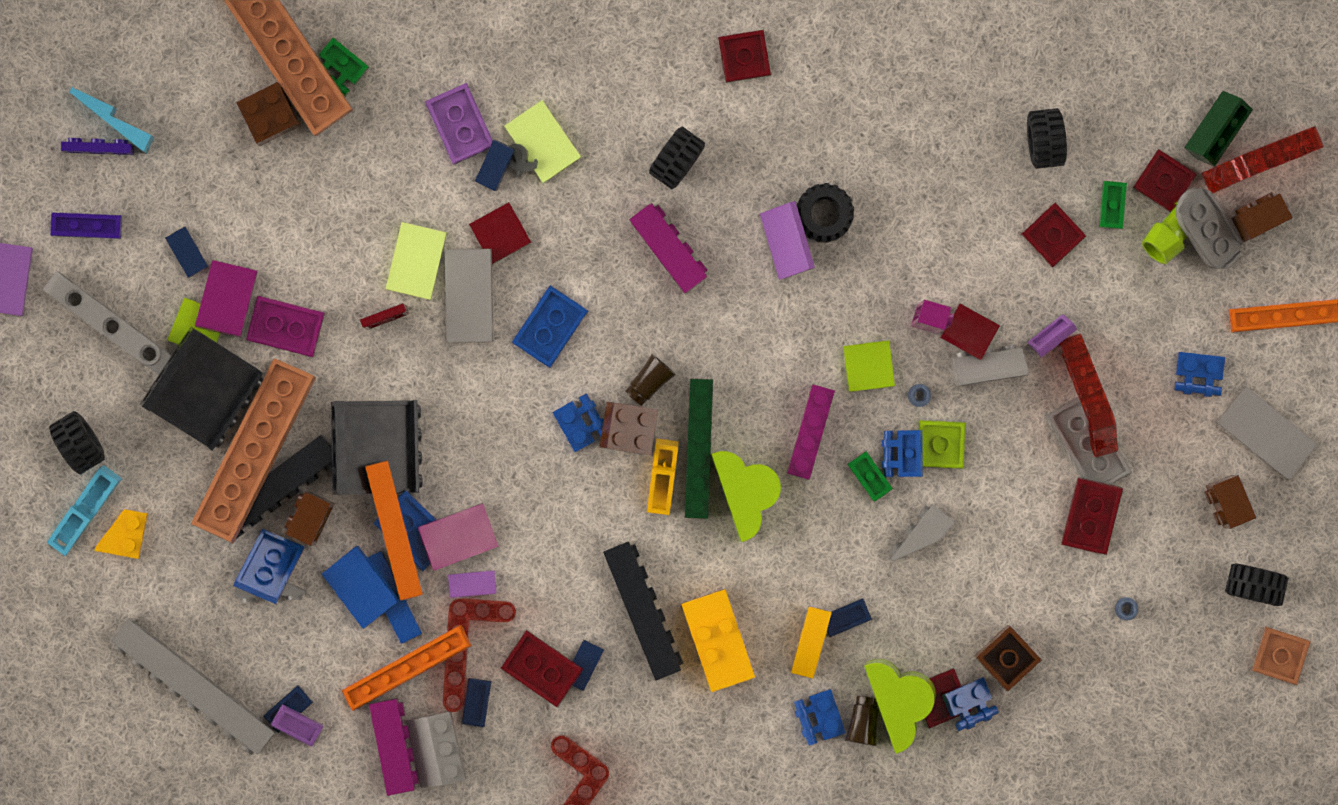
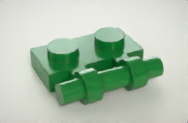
M332 38L319 54L325 60L323 65L327 71L333 67L341 74L338 79L332 75L331 77L345 97L350 90L344 86V83L349 80L355 85L369 69L368 65L335 38Z

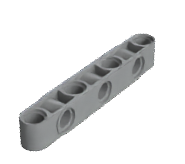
M56 271L43 288L46 293L157 375L160 374L172 356L60 272ZM79 293L82 301L79 305L74 306L71 298L74 294ZM112 321H117L119 324V329L116 333H111L108 329ZM153 348L156 351V357L148 361L145 353L148 349Z

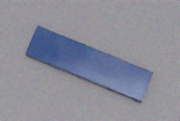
M382 551L367 557L400 600L394 575ZM406 599L399 601L385 612L401 644L422 634Z

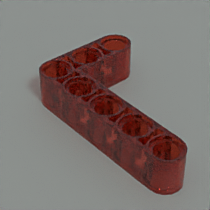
M1313 126L1235 157L1201 174L1207 189L1215 193L1259 173L1319 150L1324 145L1316 126Z
M1081 333L1067 337L1058 345L1062 347L1063 353L1061 355L1088 421L1092 452L1095 458L1117 452V428L1114 414Z
M457 598L449 606L447 632L456 625H462L469 639L470 620L510 622L515 618L517 608L510 601ZM457 602H462L466 606V612L463 615H458L454 611V605ZM479 604H486L489 607L490 611L487 616L483 617L477 613ZM503 605H508L512 608L513 613L511 617L504 618L501 616L500 608ZM468 648L462 651L463 659L461 661H454L452 658L445 660L443 706L449 712L459 711L465 703ZM458 672L462 677L459 684L451 683L449 680L450 673ZM450 695L459 697L460 705L458 707H451L448 704V697Z
M559 734L552 740V752L584 775L563 805H589L607 781L610 772L609 767L569 736ZM557 740H566L568 748L565 751L557 750L555 747ZM577 753L585 754L587 757L586 763L583 765L576 764L574 755ZM601 766L605 769L606 774L603 778L594 777L592 771L595 767ZM581 786H589L592 789V794L589 797L581 796L579 793Z

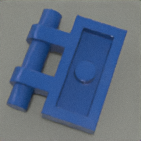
M1178 352L1176 375L1185 376L1184 383L1175 382L1174 391H1181L1187 395H1191V393L1204 394V397H1212V395L1221 396L1222 387L1213 386V379L1223 380L1225 357ZM1193 377L1205 378V385L1193 384Z
M587 393L579 397L583 405L577 409L573 401L552 412L574 452L595 442L591 435L592 432L597 430L600 437L602 434L604 418H600L595 409V402L590 400ZM585 412H587L593 422L588 427L581 417Z
M899 430L898 440H893V431H884V440H881V445L884 447V461H882L884 477H893V468H898V477H923V430ZM893 447H898V461H893Z
M984 677L942 695L950 717L959 714L961 721L955 723L958 731L963 729L969 730L975 727L976 723L981 721L987 722L992 719V716L999 713L995 705L989 708L986 706L985 702L993 698ZM976 706L978 713L971 716L968 710Z
M831 689L809 696L812 705L805 707L803 699L794 701L796 707L795 714L800 719L803 728L801 732L803 738L806 737L809 746L817 743L816 733L821 732L824 740L846 733ZM814 712L818 725L812 727L808 714Z

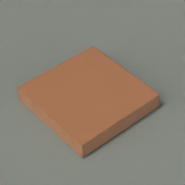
M1265 627L1252 671L1297 685L1311 641Z

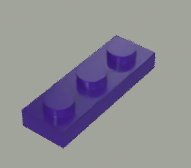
M68 138V142L61 141V151L64 153L134 155V146L128 144V140L115 139L114 143H105V139H91V142H82L81 138Z
M51 212L50 236L121 239V215Z

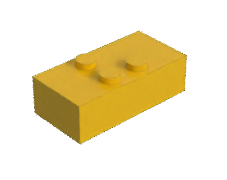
M725 588L681 603L711 692L755 678Z

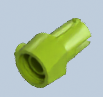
M1176 207L1161 223H1154L1142 240L1143 249L1151 258L1161 264H1167L1184 250L1183 241L1187 236L1178 224Z

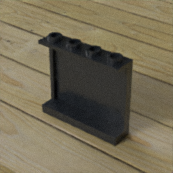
M191 326L140 405L213 451L215 447L219 448L225 439L223 434L227 428L231 429L238 419L236 415L240 408L245 409L251 399L249 395L252 390H257L263 382L261 377L263 372Z
M417 400L331 402L332 495L372 494L365 466L386 460L389 463L396 493H402L404 490L409 493H419V488H422L423 484L422 475L419 474V465L422 464V453L418 450V442H421L422 432L421 428H418V419L421 418V406L418 405Z

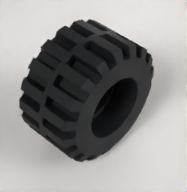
M1058 108L1030 111L1027 117V137L1033 166L1035 169L1064 166L1067 159V141L1062 113Z
M683 126L678 128L650 166L649 174L671 190L676 188L704 150L705 142Z
M816 184L808 188L801 195L797 208L804 232L809 239L827 243L839 239L848 231L854 218V206L852 205V199L848 197L844 189H840L835 184ZM822 199L832 201L838 208L836 222L826 227L816 224L811 217L812 206Z
M72 411L49 426L50 435L58 451L71 469L79 475L105 460L104 450L86 420L76 411Z
M1235 563L1231 564L1225 592L1231 596L1273 606L1283 605L1289 578L1281 573Z

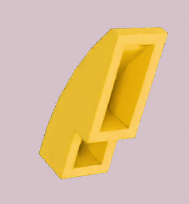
M656 438L647 506L648 513L670 515L679 441Z
M808 606L791 673L813 679L832 612Z

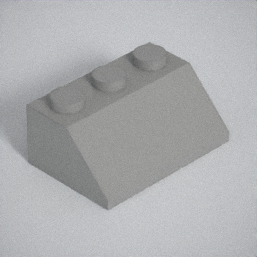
M1016 344L1002 346V351L993 352V348H988L981 360L967 352L956 353L957 358L952 359L956 386L1029 375L1022 348L1016 349Z
M451 710L406 720L421 788L441 786L465 780L466 773Z

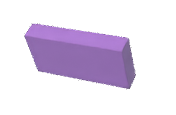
M1062 314L1027 343L1042 358L1075 332L1077 328L1072 321Z
M495 570L448 575L450 598L497 593Z
M283 704L271 722L272 727L311 747L323 729L322 724Z

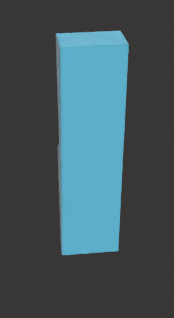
M73 87L71 88L70 93L147 154L154 136L114 118L117 110L115 107Z
M105 465L100 467L76 503L70 507L47 543L66 556L121 482L122 478ZM57 538L64 542L66 546H61L58 543Z

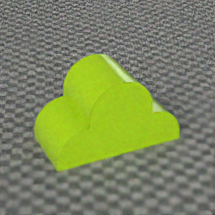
M719 451L712 453L711 456L740 541H747L754 537L761 527V511L770 508L778 500L781 492L779 477L774 470L762 464H753L745 467L741 458L732 452Z
M872 659L866 661L864 667L895 754L906 750L912 744L917 732V722L927 717L931 712L936 698L935 687L932 681L923 673L909 671L900 674L898 668L890 661Z

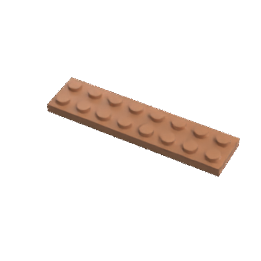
M224 0L314 136H318L353 111V108L280 0Z
M275 358L273 359L191 522L193 526L234 544L316 379L314 375Z

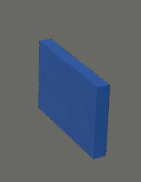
M550 285L511 343L551 368L588 313V310Z
M404 490L397 498L414 563L424 571L430 565L417 527L437 519L408 491ZM378 517L373 524L382 532Z
M262 529L233 586L277 604L304 551V546Z
M355 546L322 573L323 577L363 629L400 601L359 546Z

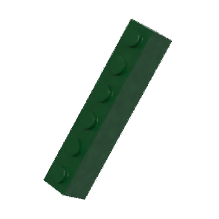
M690 379L685 518L708 519L713 379Z

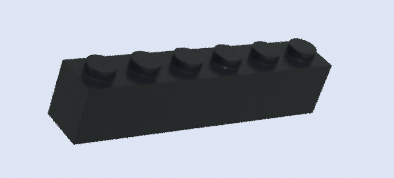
M323 435L318 436L268 474L236 539L245 533L243 529L249 524L254 527L263 520L261 515L269 510L270 513H273L281 507L280 501L285 497H288L290 500L300 492L298 488L304 483L309 486L319 478L317 474L325 469L327 472L332 469L331 445Z
M627 541L603 551L655 681L681 671L680 665L684 664L679 651L674 653L671 645L675 643L671 631H666L662 622H665L666 618L662 609H657L654 604L657 596L653 587L648 588L645 579L649 577L644 565L639 567L636 558L640 557L636 545H630V542Z

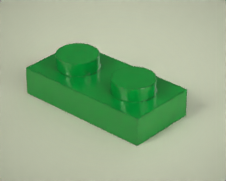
M1103 181L1099 218L1100 228L1123 229L1127 183Z
M867 451L847 464L873 502L893 489Z

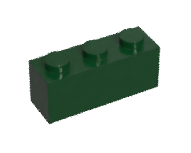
M1222 91L1184 148L1197 160L1215 167L1253 109L1242 98Z

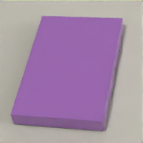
M467 83L425 101L453 165L490 148L493 140Z
M789 202L760 213L779 280L815 268L796 202Z
M0 243V313L23 316L33 252L32 247Z

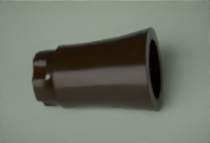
M651 354L644 367L632 380L631 385L625 392L642 406L676 374L658 357Z
M857 696L856 705L854 704L852 718L844 741L876 746L879 712L876 698Z

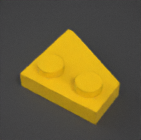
M124 509L96 545L94 551L139 559L148 513Z

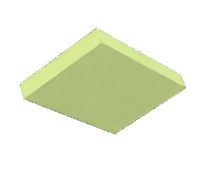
M542 100L504 126L514 142L523 145L528 150L527 161L534 162V159L538 160L537 168L534 171L543 183L581 158Z
M401 222L386 290L431 300L447 232Z

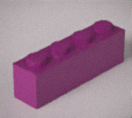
M650 203L630 218L629 221L683 293L686 294L707 278L705 273L708 270L700 260L696 262L691 256L694 251L686 241L682 244L677 236L680 233L672 223L668 225L663 219L666 214L659 205L654 207Z
M924 299L917 304L911 327L939 334L951 326L954 314L950 313L951 307Z
M814 384L811 385L787 474L810 480L835 390Z
M398 698L370 703L369 708L387 796L414 791L416 789L415 785L419 784L417 770L412 771L411 762L415 760L413 749L408 748L406 740L410 738L408 725H403L402 716H405L403 702L399 703Z

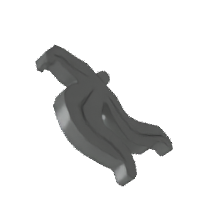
M509 145L516 149L514 152L516 162L511 159L509 167L517 170L518 178L521 177L522 172H528L537 168V159H534V162H527L528 150L523 145Z

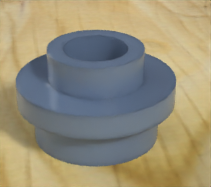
M916 384L908 391V400L916 407L927 405L931 399L929 388L923 384ZM917 391H921L924 394L922 400L915 398Z
M1121 598L1115 605V613L1122 620H1132L1138 613V605L1132 598ZM1126 604L1131 608L1129 613L1122 611V607Z

